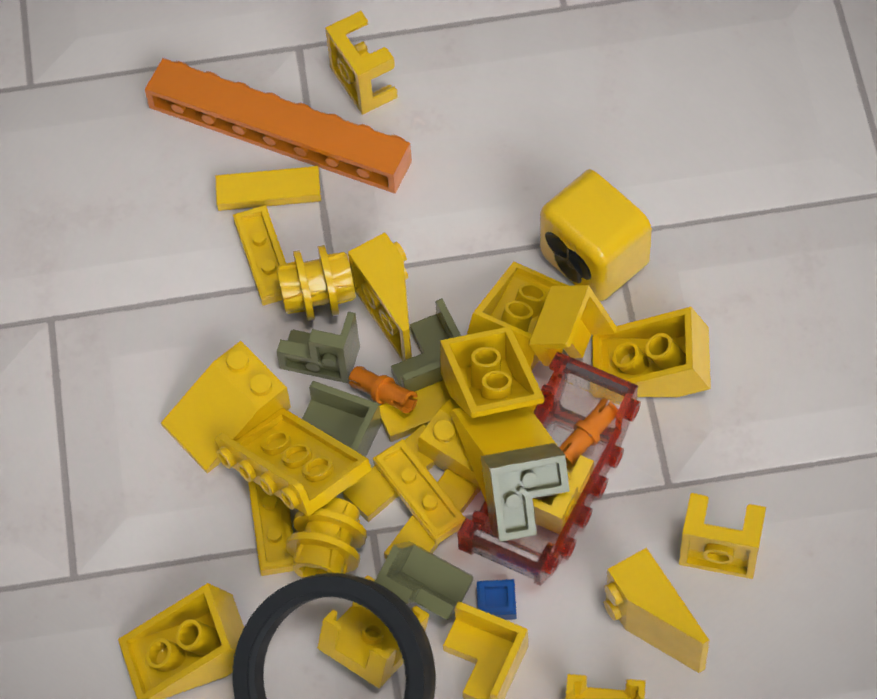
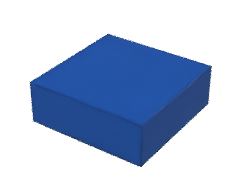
M514 579L477 581L478 609L505 620L517 619Z

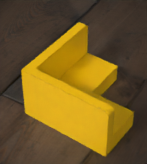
M589 285L551 286L529 346L544 366H557L563 349L570 358H583L591 335H615L617 326Z
M582 455L579 456L572 468L567 467L571 477L569 480L570 492L559 493L541 500L532 498L536 524L561 536L594 471V461Z
M457 602L455 606V621L443 644V651L476 664L462 692L463 699H505L529 647L528 629L465 603Z

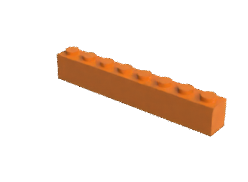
M162 58L145 87L150 109L396 194L412 162L410 142L397 135H386L375 131L368 125L351 123L343 120L336 114H325L316 111L306 104H296L281 99L274 93H264L250 88L245 83L232 82L220 78L213 72H203L191 68L181 61L174 62Z

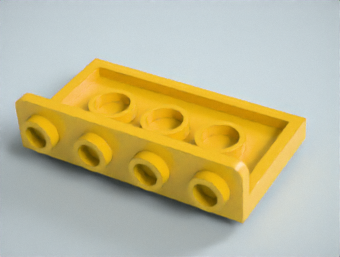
M281 408L236 441L223 433L215 437L219 447L217 456L226 468H234L240 472L246 481H254L268 495L274 494L282 499L288 508H296L308 517L321 507L326 506L348 487L356 484L359 479L372 470L368 458L285 408Z

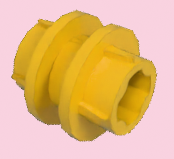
M325 245L318 246L319 259L303 262L301 251L297 250L293 251L294 262L279 265L276 268L286 313L305 312L307 321L315 320L313 307L329 304L331 314L335 316L339 315L338 304L349 302L356 298L351 268L345 252L327 254Z
M335 497L326 506L321 507L309 517L298 511L293 520L294 528L298 532L291 534L286 543L287 551L293 557V571L301 578L324 573L345 574L357 569L360 563V554L355 549L361 548L367 539V530L358 520L360 510L352 503Z

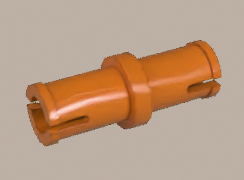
M356 366L349 375V380H353L349 382L352 388L371 395V399L379 404L387 403L406 414L410 413L417 404V399H414L418 397L417 393L396 384L392 377L387 375L379 376L362 366Z
M602 398L584 420H578L573 425L574 431L559 446L566 455L567 467L572 468L579 456L590 445L595 446L601 440L600 434L619 416L620 412L612 402H609L606 406L608 401Z

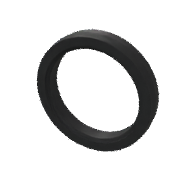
M324 573L304 577L285 585L267 597L257 607L243 628L237 643L232 674L234 698L267 699L264 688L265 656L270 641L283 620L298 607L312 600L323 597L346 599L373 612L382 620L394 636L405 667L404 699H434L436 689L435 661L429 639L422 624L408 605L395 593L374 581L343 573Z

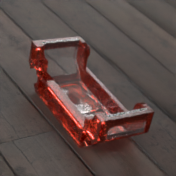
M558 351L549 365V369L554 372L547 385L544 384L541 388L544 403L537 404L533 412L558 447L574 431L573 425L578 420H584L602 398L607 399L606 406L609 402H612L618 409L616 418L600 434L601 440L595 446L590 445L582 454V456L594 461V470L560 535L536 524L537 535L499 542L490 529L486 501H484L479 512L474 511L472 520L465 518L457 533L459 550L470 555L476 553L534 579V583L539 586L554 574L563 558L568 560L571 557L577 542L574 536L579 527L582 529L586 528L593 512L590 506L594 498L600 499L604 494L609 478L606 477L611 467L615 469L618 467L624 453V448L621 446L629 423L635 420L641 406V401L637 400L638 385Z

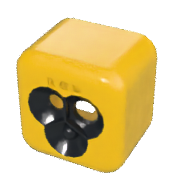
M588 169L541 209L540 248L543 256L574 285H589L599 301L609 298L650 261L652 228L648 218L636 205L594 170Z

